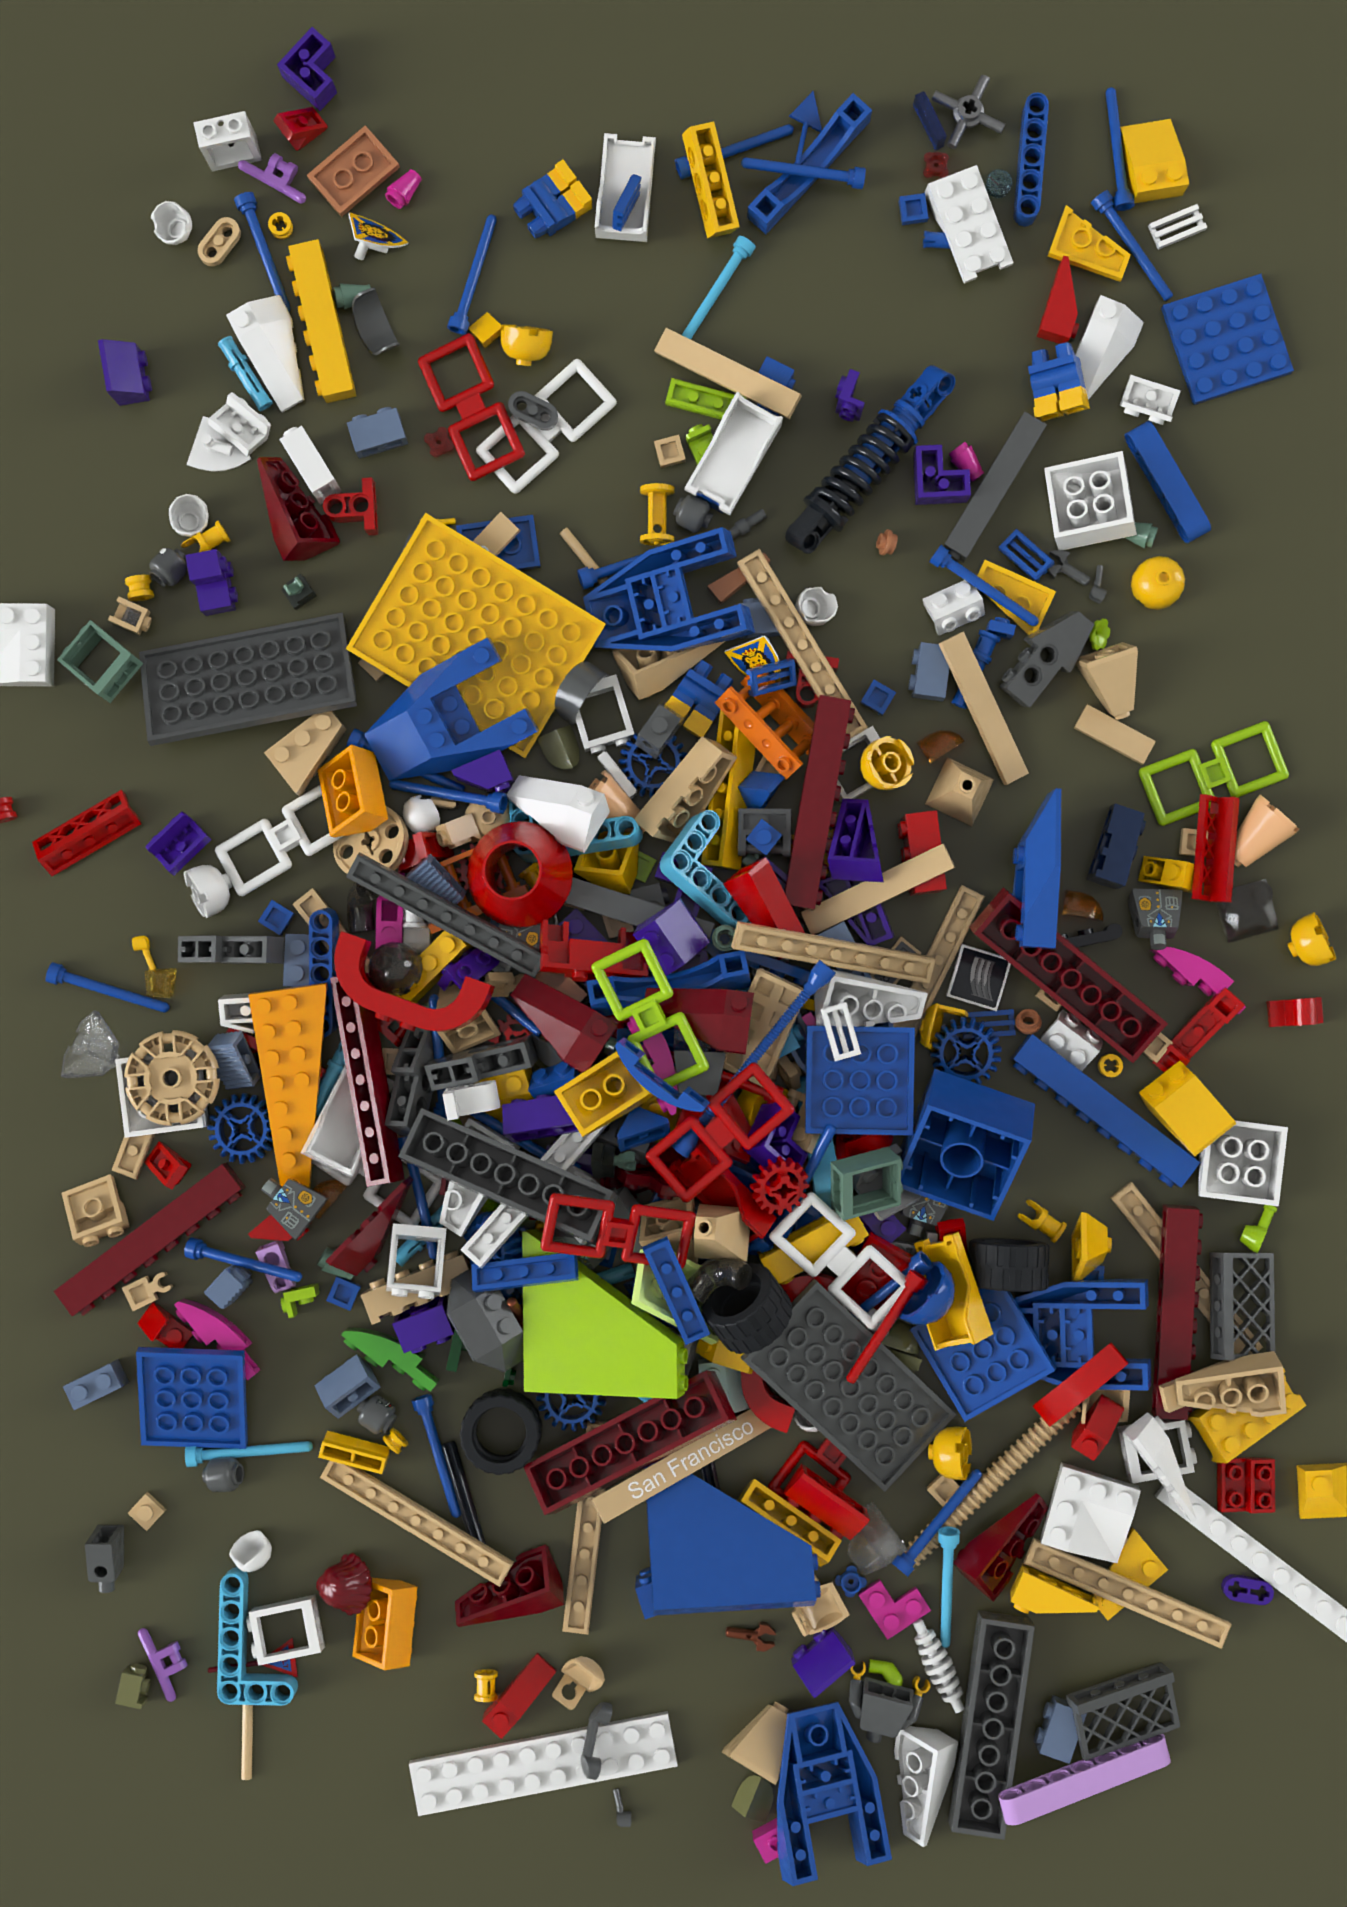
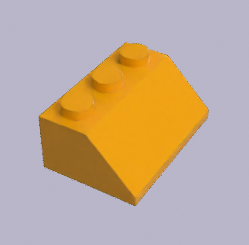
M351 744L318 769L330 837L335 838L370 832L388 820L374 752Z
M372 1578L373 1590L370 1594L371 1600L367 1603V1607L361 1610L360 1614L356 1615L353 1657L382 1670L410 1666L417 1586L402 1580Z

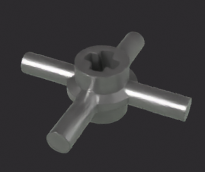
M981 75L972 94L964 96L959 100L937 90L935 91L932 101L953 110V117L957 123L947 143L948 147L956 149L966 128L975 127L979 123L1000 134L1002 133L1005 123L984 114V107L980 101L990 81L988 76ZM966 110H971V114H967Z

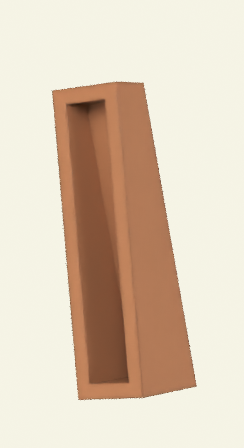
M763 553L767 562L770 564V559L766 556L765 553ZM738 567L708 585L707 590L721 605L747 583V580Z

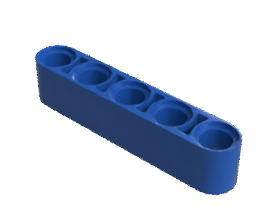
M1039 92L1029 95L1021 117L1013 215L1015 222L1023 227L1034 223L1041 206L1049 101L1044 94ZM1030 106H1037L1041 112H1033ZM1034 131L1039 137L1032 138L1027 132ZM1025 157H1034L1037 162L1029 163ZM1031 182L1035 188L1028 189L1023 183ZM1029 207L1033 213L1025 214L1021 208Z
M1147 421L1125 433L1124 436L1129 449L1185 543H1190L1211 531V525L1206 514L1155 426L1150 421Z
M328 907L315 911L309 919V985L328 984L327 996L329 997V1003L326 1005L325 1020L329 1023V1029L324 1030V1037L332 1034L338 1028L330 978L337 976L334 955L339 938V917L335 910ZM321 914L326 915L329 919L327 927L322 926L319 922ZM321 940L329 945L328 953L321 951L319 947ZM321 966L329 971L328 979L321 977L319 973Z

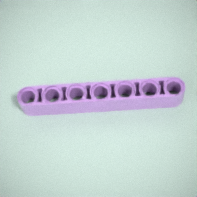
M1164 1734L1087 1761L1082 1759L1003 1790L999 1793L998 1798L1005 1823L1007 1825L1022 1824L1169 1765L1171 1759Z

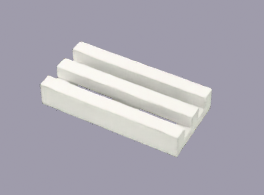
M1198 204L1149 224L1148 228L1158 250L1207 229L1206 223H1203L1202 220L1203 216L1198 211ZM1191 214L1193 215V217L1188 218V219H1186V220H1184V221H1181V222H1179V223H1176V224H1174V225H1171V226H1169V227H1167V228H1164V229L1159 230V231L1156 230V229H1158V228H1160V227H1162V226H1165V225H1167V224H1170V223H1172V222H1174V221H1177V220H1179V219H1182V218H1184V217H1186V216H1189V215H1191ZM1195 222L1197 224L1196 227L1162 241L1160 240V237Z
M607 751L602 752L597 756L600 763L630 799L634 798L637 795L635 787Z
M847 1002L820 1009L834 1061L860 1055L861 1051ZM840 1009L843 1011L854 1049L850 1052L837 1011ZM829 1012H832L843 1054L838 1052L827 1014Z

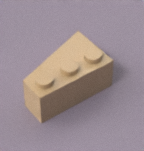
M333 711L314 714L264 753L297 795L302 796L312 778L318 773L320 766L327 756L331 754L347 729Z

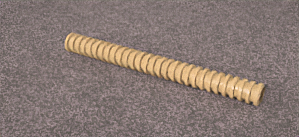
M1079 1405L1050 1427L1042 1417L1039 1418L1040 1422L1033 1423L1034 1427L1032 1429L1029 1427L1027 1429L1029 1432L1027 1434L1023 1433L1021 1440L1017 1439L1015 1445H1010L1011 1449L1009 1451H1004L1005 1455L1003 1457L999 1456L997 1462H992L993 1466L991 1468H986L987 1472L985 1474L982 1473L979 1481L942 1527L950 1526L956 1528L958 1525L962 1526V1521H967L969 1519L967 1516L969 1514L973 1515L974 1509L981 1508L980 1504H985L987 1502L985 1499L987 1497L991 1498V1493L993 1491L997 1492L999 1486L1003 1487V1482L1005 1480L1009 1481L1011 1474L1015 1475L1017 1469L1021 1470V1465L1023 1463L1027 1464V1459L1029 1457L1033 1458L1034 1452H1040L1039 1448L1041 1446L1045 1447V1442L1047 1440L1051 1441L1053 1434L1056 1436L1059 1429H1064L1063 1425L1065 1423H1070L1069 1419L1071 1417L1074 1419L1077 1412L1081 1413V1407ZM938 1532L914 1560L916 1562L914 1566L921 1565L920 1561H925L927 1559L926 1555H931L933 1553L932 1549L939 1547ZM918 1535L914 1536L915 1540L913 1542L911 1540L908 1542V1547L904 1546L902 1548L905 1554L919 1538Z

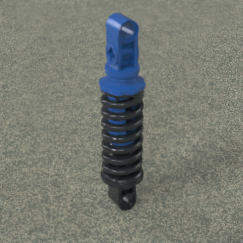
M930 365L923 371L916 382L907 389L903 397L894 403V408L891 411L881 409L878 412L877 417L873 420L874 424H870L866 428V434L859 436L857 444L852 445L848 449V455L840 458L838 466H833L830 470V476H825L821 480L822 487H815L803 499L807 508L786 531L785 538L789 544L806 554H810L817 549L818 545L832 529L837 532L843 530V526L849 519L844 515L841 516L839 513L843 512L849 517L853 516L855 511L849 502L851 501L857 506H861L864 503L863 498L857 492L860 491L867 496L871 495L873 490L869 484L879 485L882 482L879 473L888 475L891 472L890 466L887 463L897 464L900 461L897 452L905 454L912 446L918 443L915 432L924 426L927 418L935 412L940 403L953 391L955 387L954 375L934 365Z

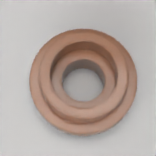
M885 530L877 538L876 548L879 549L880 555H891L896 548L898 536L893 534L892 530Z
M1032 1009L1022 1010L1016 1016L1015 1026L1021 1033L1034 1034L1041 1028V1017Z

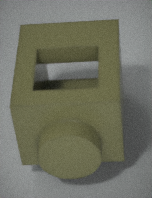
M132 1664L126 1667L121 1675L115 1704L136 1709L143 1708L148 1701V1696L144 1695H147L151 1679H147L149 1672L147 1666Z

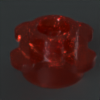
M928 152L924 155L923 159L926 162V167L923 174L926 178H931L932 176L944 178L948 176V154Z
M440 427L438 431L432 434L427 433L424 436V441L429 444L430 454L433 457H439L447 451H452L454 448L453 441L449 440L448 430L445 427Z

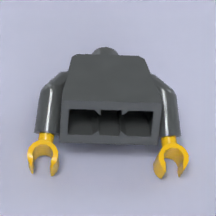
M864 1661L863 1669L860 1672L854 1671L853 1666L850 1668L853 1679L850 1680L849 1703L854 1716L860 1719V1728L867 1731L866 1738L870 1742H881L883 1735L892 1738L897 1737L900 1730H905L917 1721L924 1700L922 1695L930 1689V1682L927 1679L924 1686L918 1688L920 1676L917 1675L913 1678L912 1686L915 1689L913 1694V1689L892 1685L876 1679L865 1677L864 1681H862L861 1676L866 1671Z

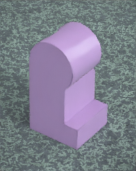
M275 1240L259 1246L255 1252L259 1261L291 1269L282 1241ZM265 1274L275 1294L296 1286L294 1281Z

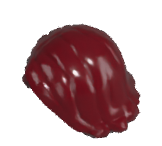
M355 1553L344 1554L340 1562L327 1568L316 1582L317 1590L323 1601L334 1608L340 1609L342 1612H346L350 1616L360 1614L361 1610H364L368 1605L367 1603L371 1600L370 1594L373 1589L370 1570L365 1562L361 1561L360 1557L356 1556Z

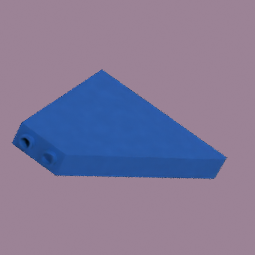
M690 1474L646 1500L653 1616L814 1606L817 1598L821 1597L820 1582L815 1581L814 1570H818L817 1554H812V1546L695 1475Z

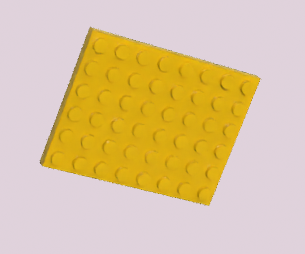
M425 513L346 649L409 687L420 674L483 639L490 638L502 662L456 686L480 731L525 708L529 710L539 731L508 747L526 758L555 710V696L560 684L573 667L584 662L606 623Z

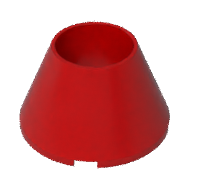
M523 821L506 823L489 831L475 846L467 871L469 890L480 910L492 920L511 927L535 926L541 924L543 919L548 920L553 917L566 902L573 883L572 861L565 845L560 844L542 826ZM517 848L529 849L535 855L539 865V875L536 884L529 892L522 896L513 898L504 896L499 891L494 878L497 862L510 850Z

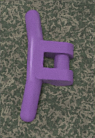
M276 153L270 157L265 171L245 160L238 162V168L300 204L306 201V196L290 186L298 171V166L294 163L283 161V157ZM278 170L283 172L281 178L275 175Z
M141 1628L138 1631V1637L150 1660L166 1700L172 1702L176 1699V1693L169 1676L188 1666L187 1661L180 1655L179 1650L181 1648L178 1641L157 1650L148 1630ZM169 1656L172 1664L166 1667L163 1658Z

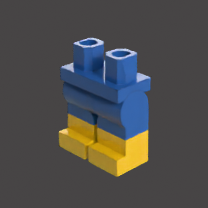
M564 159L555 164L553 170L534 181L530 186L525 187L522 190V197L513 204V207L521 219L531 212L536 217L527 224L530 233L536 239L546 233L551 237L556 231L592 209V198L580 181H577V177Z
M1068 342L1055 346L1057 358L1049 360L1046 349L1032 352V366H1028L1035 403L1033 409L1035 418L1042 422L1064 416V413L1069 415L1090 409L1081 361L1074 354L1072 345Z
M701 660L693 670H688L686 676L665 704L685 719L693 706L696 705L691 715L683 724V728L699 739L707 735L721 709L715 702L733 684V679L724 673H721L715 684L709 681L707 677L713 667L704 660Z

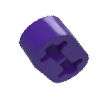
M1230 1574L1221 1583L1223 1593L1230 1600L1266 1605L1272 1601L1274 1596L1272 1586L1261 1578ZM1236 1581L1244 1590L1237 1589L1233 1594L1228 1587L1229 1585L1233 1586ZM1262 1586L1267 1592L1266 1594H1261L1260 1598L1256 1593L1251 1592V1589L1259 1590Z

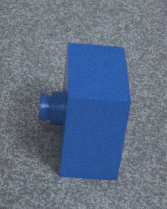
M934 1069L913 1117V1135H905L900 1147L902 1149L900 1157L903 1162V1170L901 1171L903 1189L994 1221L1032 1141L1035 1104Z

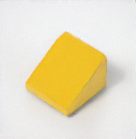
M488 312L468 328L484 349L501 336V324Z

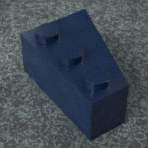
M1118 804L1110 806L1086 880L1113 889L1126 886L1130 867L1138 849V837L1142 835L1145 829L1146 821L1143 820L1145 813Z

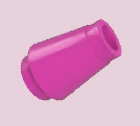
M410 169L387 187L385 194L387 200L398 209L407 206L419 183L422 181L420 175Z
M963 442L949 453V456L952 458L950 461L959 470L970 469L971 482L984 473L972 445L968 446L966 442Z

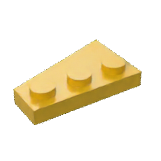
M1066 205L1048 257L1061 261L1063 255L1068 256L1070 265L1121 282L1131 254L1109 237L1103 236L1092 228L1091 223L1085 219L1082 220Z
M984 560L977 576L1038 617V625H1029L990 597L988 598L1028 635L1039 630L1056 591Z
M1133 1527L1128 1533V1541L1121 1551L1118 1563L1112 1562L1108 1569L1147 1587L1168 1571L1166 1566ZM1091 1594L1096 1597L1099 1606L1098 1610L1107 1620H1110L1124 1608L1098 1595Z

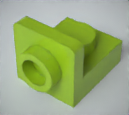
M702 424L696 425L686 435V443L697 465L713 439L712 429L709 424L706 426Z
M318 1283L288 1289L283 1293L284 1297H281V1306L283 1312L288 1314V1318H294L298 1314L295 1301H298L299 1305L314 1301V1297L320 1294Z

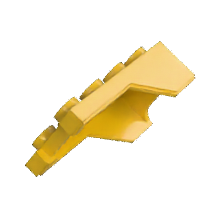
M959 1232L944 1236V1241L930 1243L928 1238L914 1243L916 1252H924L931 1262L940 1261L952 1274L955 1284L954 1301L948 1313L937 1322L926 1325L935 1351L966 1343L974 1345L993 1335Z
M1285 1375L1286 1414L1255 1417L1251 1416L1250 1413L1236 1411L1235 1414L1228 1413L1224 1409L1211 1408L1207 1410L1197 1408L1188 1415V1420L1194 1424L1212 1453L1211 1461L1227 1464L1306 1406L1300 1394H1293L1286 1382Z

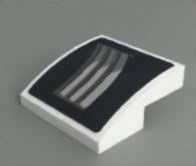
M961 944L946 996L997 1011L1011 964L1001 955Z

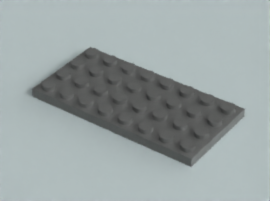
M343 612L139 652L140 661L143 662L140 668L147 741L149 745L154 746L357 706L350 651L346 649L348 646V636Z
M813 1279L791 1302L793 1306L792 1317L782 1335L762 1350L749 1354L744 1353L740 1358L885 1492L957 1414L882 1343L854 1384L848 1382L846 1376L873 1337V1334L823 1286Z

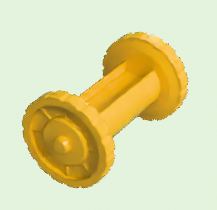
M663 483L642 485L640 493L648 496V534L640 536V543L650 546H663L674 542V536L666 534L667 496L675 493V487ZM655 525H659L661 527L660 533H656L653 530V527Z

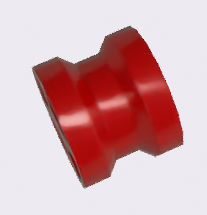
M12 797L0 798V823L17 818V813L12 808Z

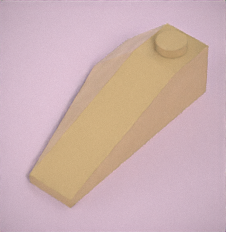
M724 642L676 652L614 649L612 653L628 688L641 700L664 690Z
M1274 1351L1246 1355L1175 1379L1177 1403L1180 1406L1207 1410L1211 1408L1224 1409L1228 1413L1244 1412L1250 1413L1251 1416L1255 1417L1287 1413L1283 1365Z

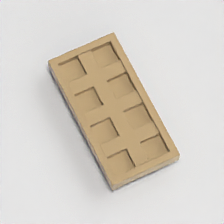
M762 968L757 969L748 992L754 993L746 1055L724 1052L726 1053L724 1069L735 1074L738 1069H741L742 1064L747 1061L751 1053H754L753 1050H756L757 1045H760L762 1039L771 1031L770 1029H773L779 1018H782L781 1016L784 1015L783 1013L786 1012V1009L788 1010L794 999H797L796 997L799 996V993L804 991L802 987ZM797 1012L795 1017H792L793 1019L790 1020V1023L786 1025V1028H783L782 1033H779L777 1039H775L773 1044H770L769 1049L764 1052V1055H762V1058L757 1063L769 1078H771L799 1012ZM754 1076L749 1079V1081L762 1086Z

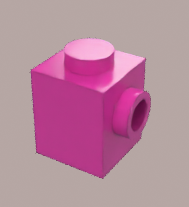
M777 1818L752 1831L753 1841L765 1864L778 1858Z

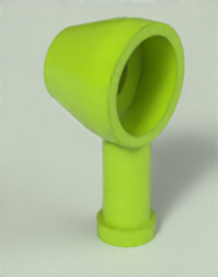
M1264 1205V1211L1257 1226L1246 1225L1240 1241L1253 1252H1259L1272 1217L1277 1211V1208L1272 1205Z

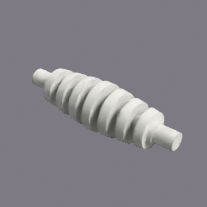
M918 1619L913 1623L917 1632L914 1640L916 1645H920L918 1652L919 1655H923L921 1661L926 1666L924 1670L930 1676L931 1682L936 1685L935 1688L938 1693L942 1694L943 1701L951 1703L955 1713H959L965 1707L960 1699L963 1691L958 1686L960 1682L958 1677L955 1676V1667L951 1666L953 1661L950 1656H946L948 1654L946 1649L940 1647L942 1643L939 1638H934L936 1636L934 1630L927 1629L923 1620Z

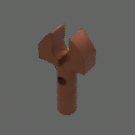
M511 1297L507 1300V1305L523 1330V1304H519L516 1298Z
M760 1622L759 1627L754 1630L736 1627L726 1628V1637L753 1641L756 1645V1651L765 1652L775 1646L773 1641H763L759 1637L766 1633L776 1636V1631L768 1623Z

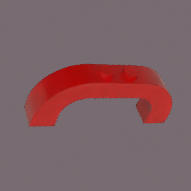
M343 931L340 933L334 955L338 981L345 993L354 1002L376 1012L375 1018L390 1022L391 1018L401 1021L400 1027L415 1031L416 1027L436 1032L453 1031L465 1027L477 1019L485 1010L492 997L495 986L465 976L457 998L450 1005L440 1009H431L379 990L369 981L365 971V960L372 942Z
M808 1273L795 1275L791 1282L780 1285L792 1302L813 1279L828 1291V1286L836 1278L819 1273L816 1277H811ZM754 1370L752 1374L741 1372L743 1395L752 1412L766 1425L787 1433L796 1409L785 1399L774 1394L767 1385V1382Z

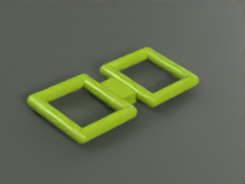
M1262 721L1213 740L1211 747L1216 759L1206 763H1201L1195 749H1189L1140 768L1139 776L1158 824L1165 826L1194 815L1199 811V802L1166 814L1151 778L1153 774L1184 762H1190L1202 794L1212 796L1214 794L1211 788L1226 783L1231 797L1238 798L1287 779L1289 772L1269 722ZM1262 733L1277 772L1238 786L1224 747Z
M641 939L591 965V969L615 1018L618 1021H623L631 1016L634 1017L640 1031L629 1035L627 1040L644 1052L640 1042L678 1025L697 1064L663 1079L665 1082L673 1087L709 1069V1063L685 1014L677 1012L666 1018L659 1004L671 998L673 990L647 939ZM642 952L660 991L623 1008L604 969ZM645 1054L639 1062L655 1073Z

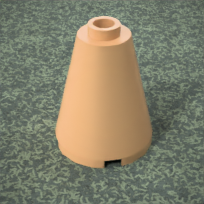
M606 770L602 771L601 774L604 777L601 780L595 778L588 788L605 794L610 810L606 819L621 816H630L634 819L640 812V809L628 797L610 773ZM627 828L624 832L632 833L634 828Z
M1262 795L1256 798L1237 831L1234 864L1238 868L1241 864L1245 867L1249 866L1300 830L1279 809L1269 804L1270 802Z

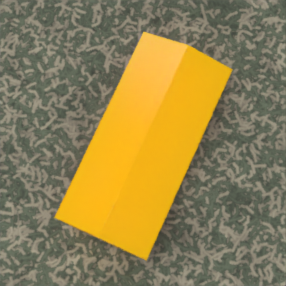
M327 1430L318 1458L383 1474L389 1458L390 1448Z

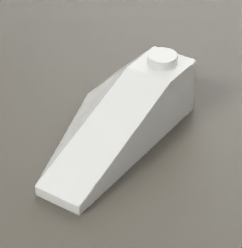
M1147 1412L1122 1432L1184 1515L1191 1522H1194L1196 1517L1170 1439L1164 1432L1168 1428L1158 1415L1154 1418Z

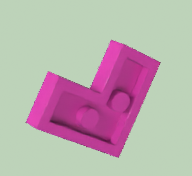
M880 1578L858 1592V1596L887 1640L931 1611L916 1586L893 1600Z

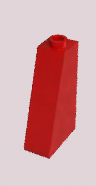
M766 857L739 869L723 883L752 924L805 933Z

